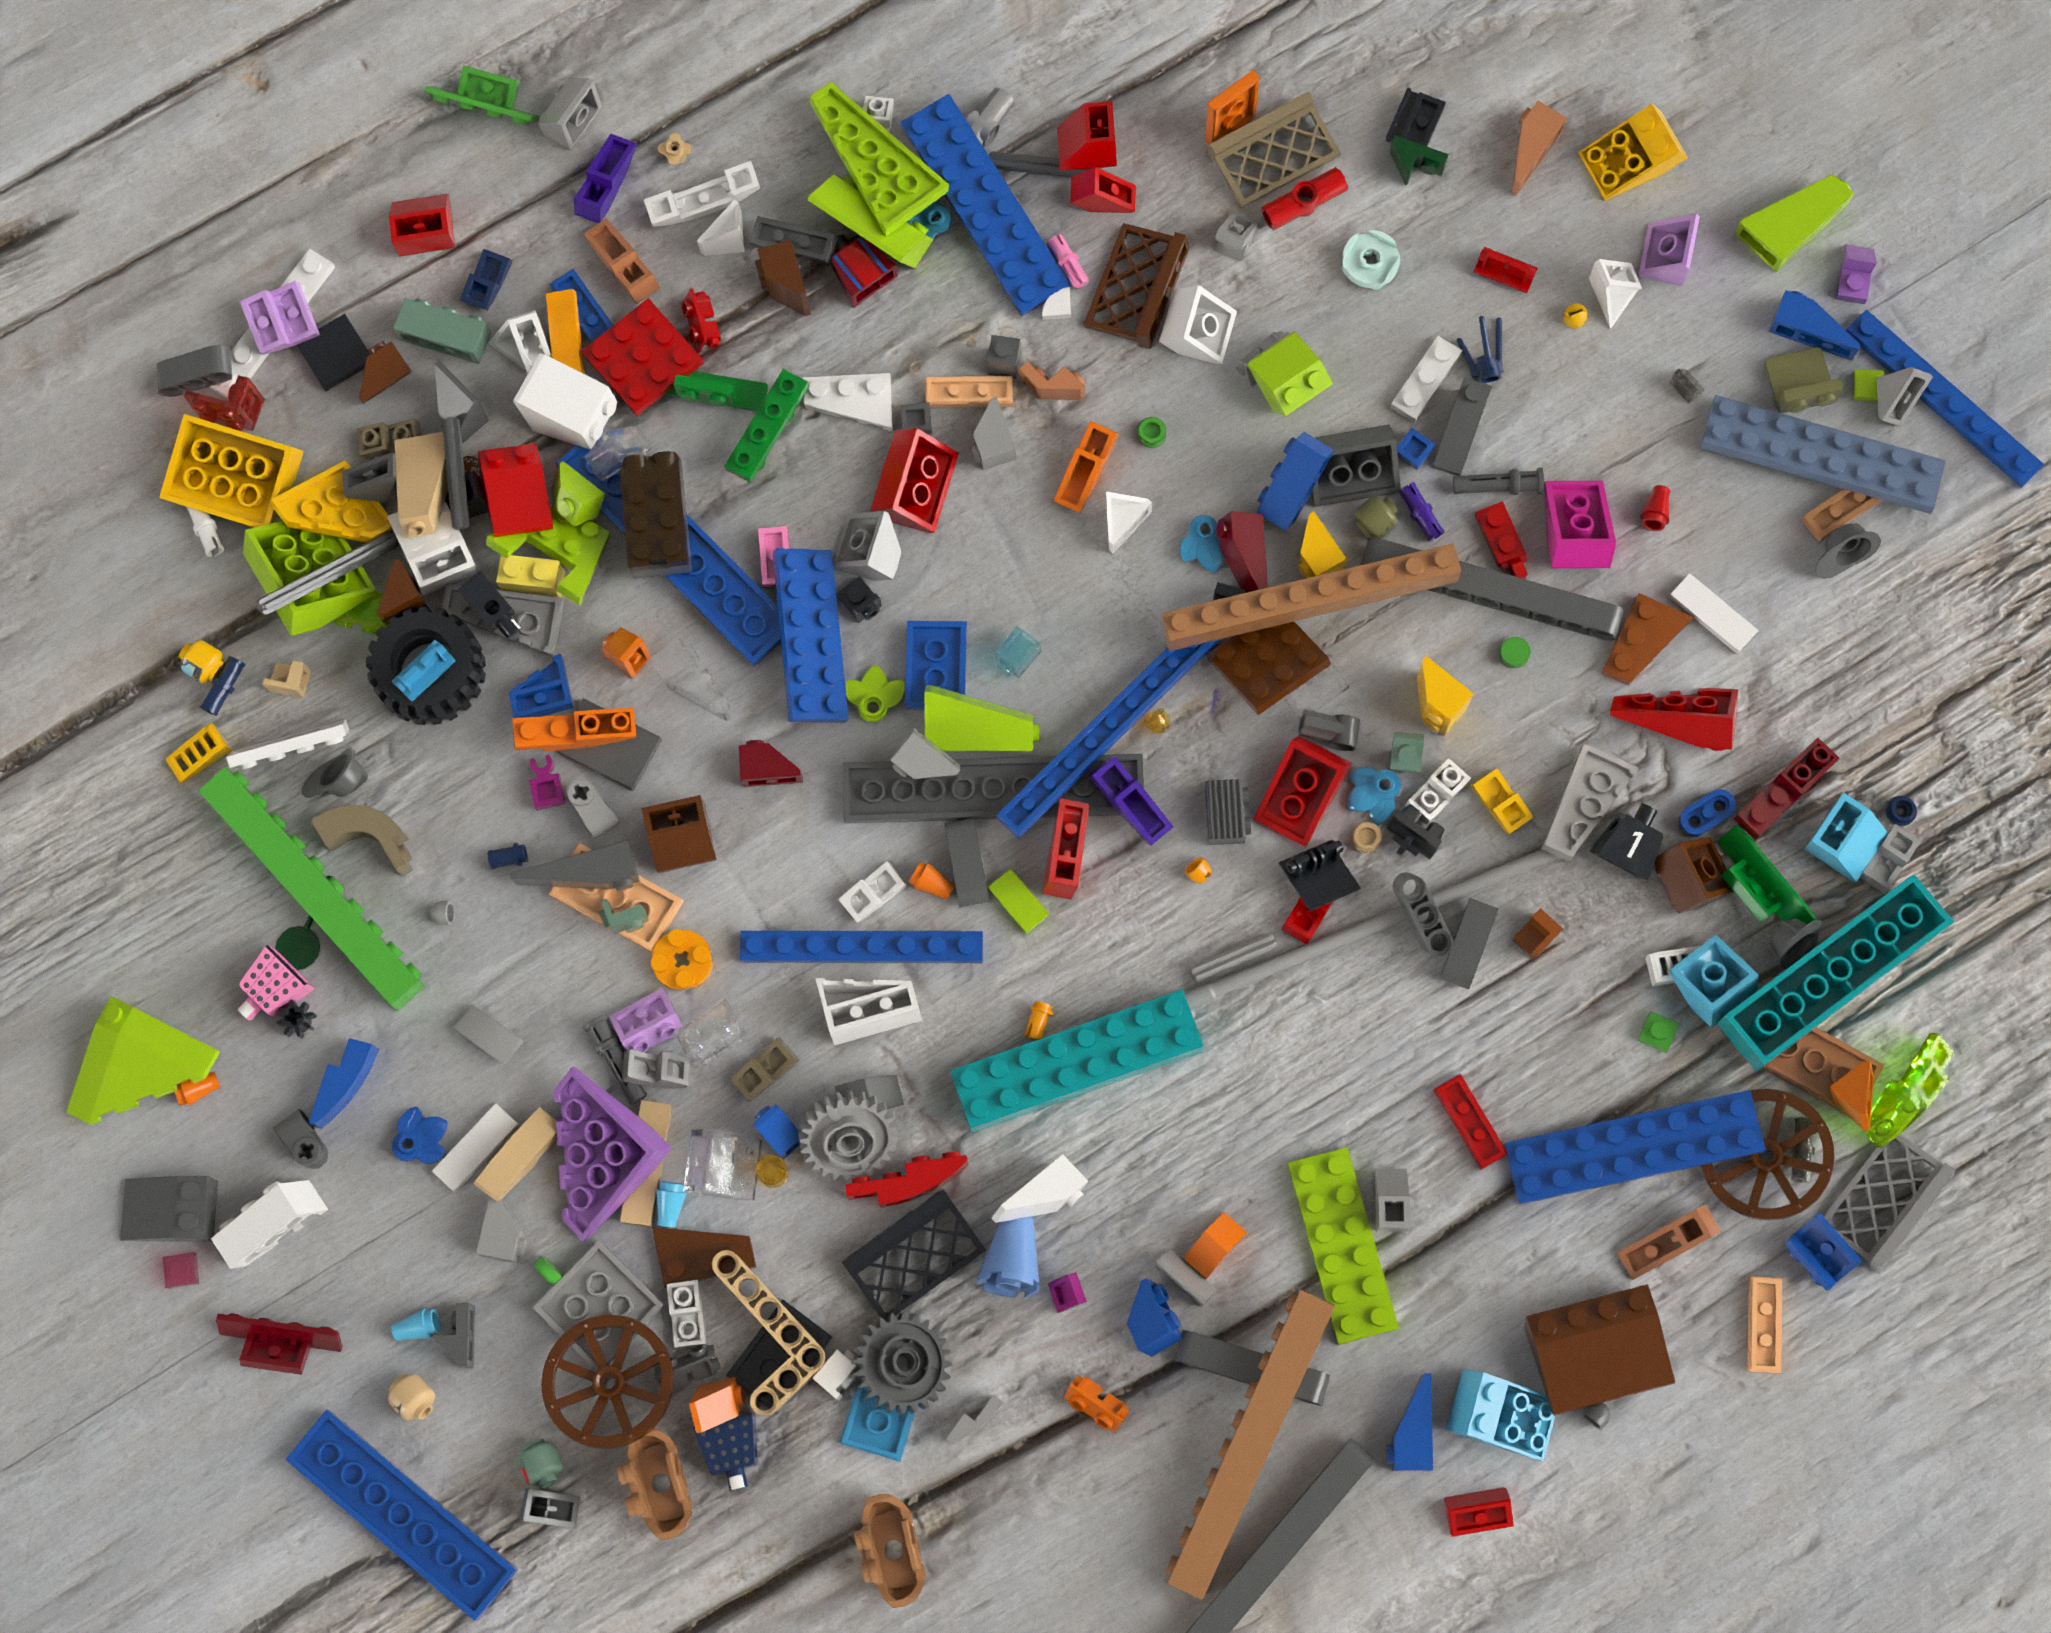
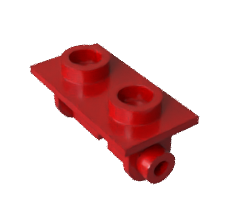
M1484 247L1473 273L1528 293L1538 268Z
M690 288L685 299L682 301V313L684 317H687L689 323L690 342L694 343L696 352L700 353L704 345H708L709 348L718 347L721 336L717 322L705 320L714 317L710 297L704 291L694 294L693 288Z

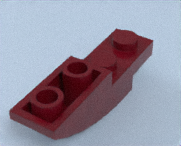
M1819 738L1815 739L1737 814L1734 820L1755 840L1758 839L1840 758Z

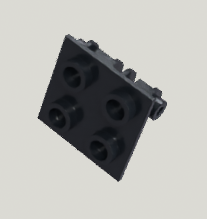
M1329 840L1278 863L1309 911H1313L1361 889L1340 857V853L1343 852V845L1340 841Z

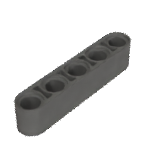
M1182 1330L1181 1335L1183 1339L1178 1343L1174 1361L1249 1385L1252 1380L1258 1382L1263 1371L1258 1368L1263 1353L1195 1332ZM1308 1367L1294 1399L1322 1406L1330 1375Z

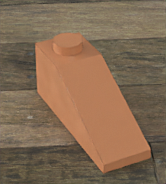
M1537 101L1532 109L1527 107L1519 119V123L1522 125L1518 136L1511 192L1515 196H1517L1561 135L1567 120L1566 117L1540 101Z
M1705 1204L1620 1250L1617 1254L1632 1280L1719 1234L1721 1230Z

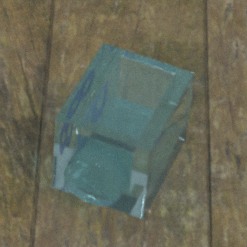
M1017 626L995 652L996 662H998L996 666L1008 676L1013 674L1020 678L1041 653V643Z

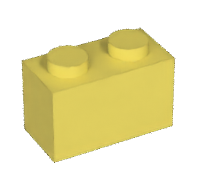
M501 555L496 583L501 590L561 598V593L557 592L558 584L564 579L565 570L559 560L514 555L505 558Z

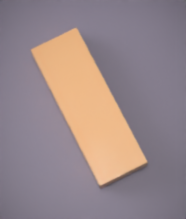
M1013 376L926 377L925 403L929 402L930 408L987 407L990 400L996 397L1000 407H1013Z
M1750 1276L1748 1286L1747 1372L1781 1374L1782 1278Z

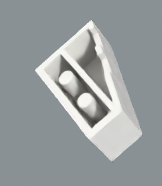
M815 978L834 1046L923 1021L912 981L873 980V982L854 981V979L826 981L825 978Z
M309 1180L281 1184L278 1181L269 1185L263 1190L265 1195L259 1200L247 1203L241 1208L242 1213L238 1217L231 1218L219 1226L220 1231L211 1240L230 1269L249 1265L278 1245L279 1242L277 1240L291 1229L297 1232L303 1228L302 1220L312 1214L322 1215L328 1210Z

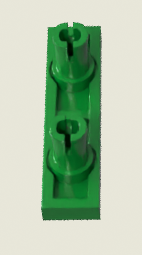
M782 369L724 465L726 471L749 483L752 482L757 472L765 466V459L784 427L793 419L794 411L809 387L808 381Z

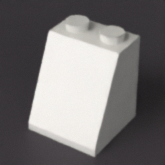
M539 353L513 400L532 431L592 450L596 441L601 438L603 428L609 417L614 414L616 404L618 403L608 386L542 353Z

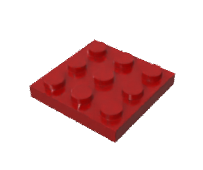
M649 298L581 351L585 359L636 417L674 388L676 375L689 376L704 364L702 357Z

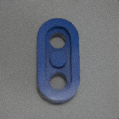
M1721 789L1704 796L1685 808L1679 816L1678 824L1681 831L1690 837H1699L1731 817L1736 809L1735 798L1730 792ZM1714 803L1722 804L1723 811L1715 810ZM1690 818L1698 821L1697 827H1692L1689 824Z

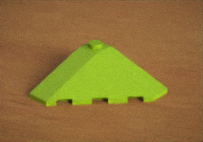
M111 996L95 1023L66 1113L91 1126L102 1121L101 1115L115 1110V1113L121 1114L140 1106L138 1100L153 1095L157 1099L177 1091V1084L189 1079L193 1083L204 1080L220 1051Z

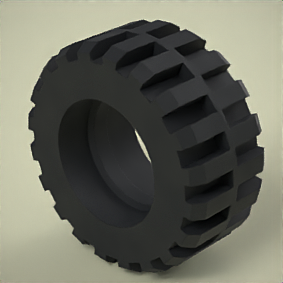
M419 606V612H413L409 608L402 611L403 616L396 618L393 615L387 619L390 624L385 629L380 626L375 632L378 639L377 641H370L368 647L372 656L366 657V667L370 670L367 674L368 680L374 687L373 690L392 713H396L399 718L407 722L412 719L415 724L425 725L426 720H430L433 725L442 724V718L448 717L450 721L457 718L456 712L461 708L467 711L472 706L469 702L472 696L478 698L481 693L478 684L485 682L486 673L483 668L486 666V660L481 652L482 647L467 624H464L455 614L449 615L445 609L438 607L435 608L434 612L431 611L429 606ZM436 640L450 649L452 657L456 661L451 665L447 675L439 683L424 690L412 702L392 683V680L401 672L403 662L410 652L421 645L429 644Z

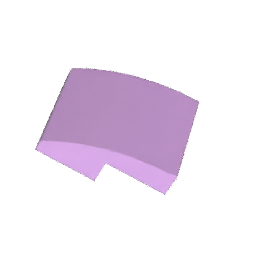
M296 280L271 292L264 290L240 301L261 355L300 344L320 335L301 285Z

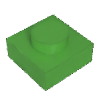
M1650 1011L1637 1041L1667 1053L1679 1023Z

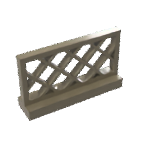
M1309 91L1209 145L1206 153L1210 160L1216 163L1240 208L1255 202L1341 155L1314 107V99ZM1310 115L1315 123L1314 132L1310 133L1297 129L1300 119ZM1295 122V126H1294V127H1290V126H1289V125H1291V124H1293V123ZM1283 130L1292 133L1289 147L1273 142L1276 132ZM1296 134L1312 139L1308 152L1292 148ZM1271 135L1269 141L1264 139ZM1315 140L1326 143L1331 153L1323 157L1312 154ZM1258 143L1268 146L1264 160L1248 155L1251 145ZM1271 147L1287 152L1284 165L1267 161ZM1246 149L1245 154L1240 153V151ZM1290 153L1306 158L1303 168L1297 170L1287 167ZM1231 156L1243 159L1240 172L1228 170L1223 160ZM1310 159L1315 160L1314 162L1308 164ZM1246 161L1262 165L1259 179L1243 174ZM1266 166L1282 171L1277 182L1271 183L1262 180ZM1285 172L1290 173V175L1284 177ZM1232 177L1238 178L1236 183ZM1241 180L1257 184L1255 193L1245 199L1239 190ZM1260 185L1265 186V188L1259 191Z

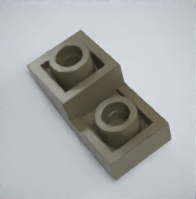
M414 418L391 425L380 422L357 428L360 456L375 457L376 455L391 452L395 454L394 440L421 436L420 422Z

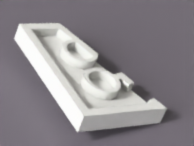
M890 373L803 377L809 383V387L804 394L805 409L835 417L842 416L854 419L858 423L868 425V423L883 427L884 430L893 432Z

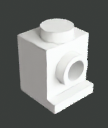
M837 1349L813 1379L839 1401L842 1395L838 1391L842 1387L847 1390L857 1379V1377H853V1374L858 1369V1366L851 1364V1361L858 1358L848 1350L842 1354Z

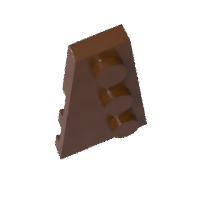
M652 1227L664 1288L666 1289L667 1284L692 1280L702 1281L718 1277L713 1271L712 1262L715 1255L724 1250L737 1254L750 1269L757 1267L750 1236ZM725 1257L720 1261L719 1269L721 1273L729 1274L733 1272L736 1266L734 1258Z

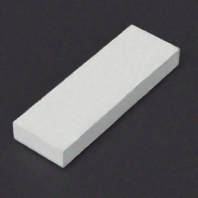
M1690 573L1669 596L1671 600L1737 655L1759 631Z
M496 1103L432 1172L456 1193L514 1132L519 1124Z

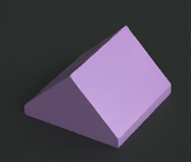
M1692 214L1649 223L1638 275L1641 278L1682 286L1690 269L1700 216Z

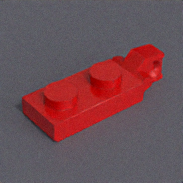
M1503 501L1476 511L1475 518L1497 567H1501L1502 571L1509 570L1512 576L1526 579L1528 573L1523 564L1528 561L1526 551Z

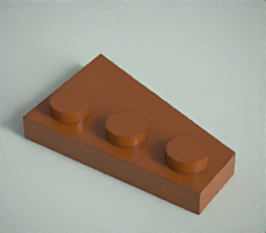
M1638 593L1603 668L1602 674L1629 686L1680 631L1692 621L1693 617Z

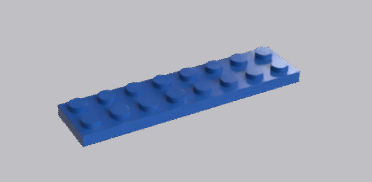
M950 94L945 95L900 122L901 128L922 161L949 184V191L944 196L1021 317L1044 304L1054 293L1063 288L1071 287L1067 277Z
M1750 1090L1505 1143L1519 1205L1766 1151Z
M326 1409L285 1459L474 1621L481 1617L518 1571L508 1560L330 1410Z

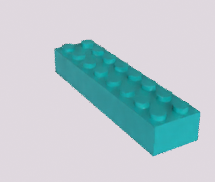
M1913 874L1727 1013L1717 1025L1751 1067L1758 1072L1937 937L1954 921L1916 875Z
M1181 989L950 1071L971 1132L975 1133L1202 1053L1204 1046L1184 991Z

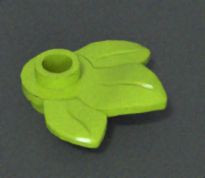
M878 665L872 666L866 672L862 682L857 680H847L846 696L849 702L858 707L859 714L865 721L871 723L881 721L886 716L888 709L897 706L901 702L905 693L904 680H894L888 683L884 672ZM872 704L879 707L875 713L868 711V707Z

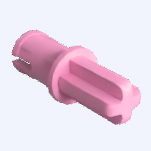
M1062 234L1050 238L1047 246L1057 259L1061 270H1064L1074 287L1077 289L1082 288L1088 283V277L1078 263V255L1070 250Z

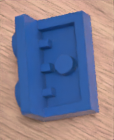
M1820 1212L1795 1231L1785 1242L1792 1258L1801 1262L1809 1271L1811 1279L1826 1291H1829L1840 1279L1863 1261Z

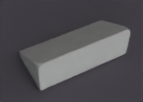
M1168 1250L1156 1261V1268L1199 1307L1203 1306L1215 1293L1216 1289L1173 1250Z

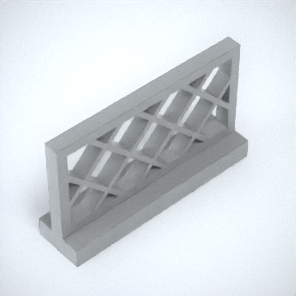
M1891 1128L1825 1214L1824 1218L1829 1222L1833 1215L1847 1213L1850 1230L1837 1232L1860 1258L1870 1264L1869 1267L1880 1274L1953 1178L1956 1170L1947 1163L1943 1165ZM1892 1139L1903 1146L1905 1158L1887 1159L1886 1146ZM1909 1151L1916 1156L1910 1157ZM1882 1153L1883 1160L1876 1161ZM1924 1161L1934 1169L1928 1177L1914 1178L1911 1162ZM1906 1163L1909 1179L1892 1181L1889 1165ZM1884 1165L1887 1182L1869 1184L1867 1174L1869 1168ZM1864 1178L1865 1184L1857 1185ZM1915 1183H1922V1185L1916 1191ZM1910 1184L1912 1198L1909 1201L1896 1202L1893 1186ZM1888 1187L1891 1203L1873 1205L1870 1189ZM1866 1189L1869 1206L1851 1208L1850 1193ZM1845 1201L1846 1208H1844V1209H1839L1840 1206H1841V1205L1843 1204V1202ZM1897 1207H1904L1898 1215ZM1892 1208L1893 1223L1877 1227L1874 1210ZM1870 1211L1873 1227L1855 1229L1852 1213ZM1886 1231L1884 1235L1879 1239L1878 1232ZM1874 1232L1876 1245L1870 1253H1867L1858 1246L1856 1234ZM1846 1235H1851L1852 1241L1849 1240V1239H1848L1847 1237H1845V1236H1846Z

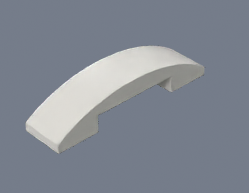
M752 161L724 170L725 176L673 194L669 190L644 199L652 226H666L694 220L727 208L734 199L739 202L761 188Z

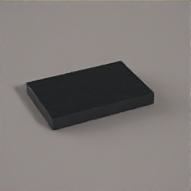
M782 1299L781 1303L818 1344L825 1349L833 1337ZM778 1307L774 1310V1312L771 1314L768 1320H772L777 1316ZM762 1326L726 1376L729 1378L736 1377L737 1384L752 1395L791 1356ZM786 1327L782 1333L784 1342L790 1344L797 1341L799 1337L797 1327ZM816 1349L807 1350L803 1356L805 1365L811 1367L820 1356L819 1351ZM790 1370L785 1371L780 1377V1383L786 1389L794 1387L797 1382L795 1372ZM765 1392L758 1396L757 1399L769 1409L773 1406L774 1400L770 1393Z

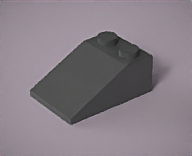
M165 1176L125 1179L120 1241L213 1242L211 1238L214 1236L218 1180L209 1176Z

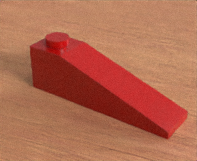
M1699 688L1698 694L1681 695L1680 690L1670 691V695L1656 698L1651 693L1614 696L1610 716L1700 748H1710L1713 751L1732 750L1736 726L1738 689Z

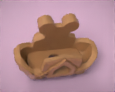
M653 1428L643 1438L628 1445L627 1459L629 1462L617 1466V1473L621 1484H627L630 1489L631 1496L625 1498L630 1516H642L651 1532L662 1541L674 1538L686 1529L692 1516L693 1504L690 1495H688L690 1491L681 1459L677 1457L679 1455L676 1444L662 1431ZM658 1474H665L670 1479V1487L663 1493L656 1492L652 1486V1481Z
M877 1494L867 1498L862 1515L863 1527L859 1531L854 1532L858 1551L861 1550L863 1576L866 1583L873 1582L877 1586L883 1599L892 1608L904 1607L913 1603L920 1595L925 1583L926 1573L923 1564H921L922 1557L915 1527L912 1526L911 1511L897 1497L890 1494ZM891 1540L899 1541L903 1546L901 1557L895 1560L889 1559L885 1554V1546Z

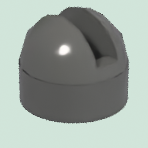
M1600 1403L1587 1407L1582 1415L1594 1427L1602 1430L1609 1422L1610 1410L1606 1404Z

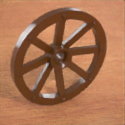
M1775 1089L1751 1090L1754 1103L1776 1102L1768 1137L1763 1139L1765 1152H1771L1774 1155L1771 1161H1764L1762 1159L1763 1153L1749 1155L1752 1159L1718 1176L1715 1174L1713 1164L1701 1166L1702 1171L1716 1197L1734 1212L1757 1220L1786 1219L1808 1209L1826 1190L1834 1169L1835 1153L1832 1136L1821 1115L1800 1097ZM1788 1105L1801 1112L1812 1124L1778 1144L1777 1138L1785 1106ZM1816 1133L1819 1134L1823 1147L1822 1164L1783 1155V1153ZM1783 1165L1817 1173L1819 1176L1813 1187L1799 1199L1780 1166ZM1755 1168L1759 1169L1748 1204L1733 1197L1722 1186ZM1768 1172H1772L1789 1200V1205L1777 1208L1758 1207Z
M601 1315L586 1319L567 1330L555 1343L546 1359L541 1382L544 1405L551 1420L558 1429L582 1445L598 1449H613L634 1443L655 1428L670 1404L674 1389V1369L670 1354L661 1339L650 1328L635 1319L620 1315ZM602 1328L624 1329L612 1366H608L593 1331ZM636 1333L651 1345L656 1354L621 1372L633 1334ZM582 1336L585 1337L599 1370L596 1372L562 1359L569 1347ZM660 1364L661 1387L659 1395L627 1384L628 1380ZM558 1368L589 1380L593 1384L590 1387L556 1399L555 1377ZM615 1379V1385L607 1389V1382ZM622 1394L654 1404V1407L645 1419L633 1428L621 1398ZM599 1395L582 1431L572 1426L560 1410ZM611 1400L623 1433L612 1436L592 1435L608 1401Z

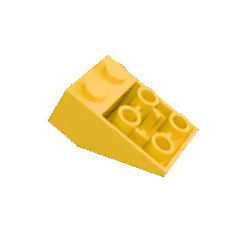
M1653 104L1648 105L1578 152L1605 200L1663 175L1688 158L1661 110Z

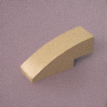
M539 1107L498 1151L475 1180L474 1184L496 1202H499L538 1164L540 1156L557 1141V1121Z

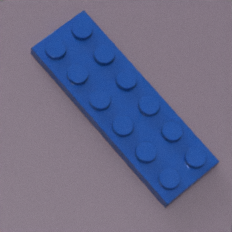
M776 548L773 551L788 720L789 722L845 723L849 718L832 550Z

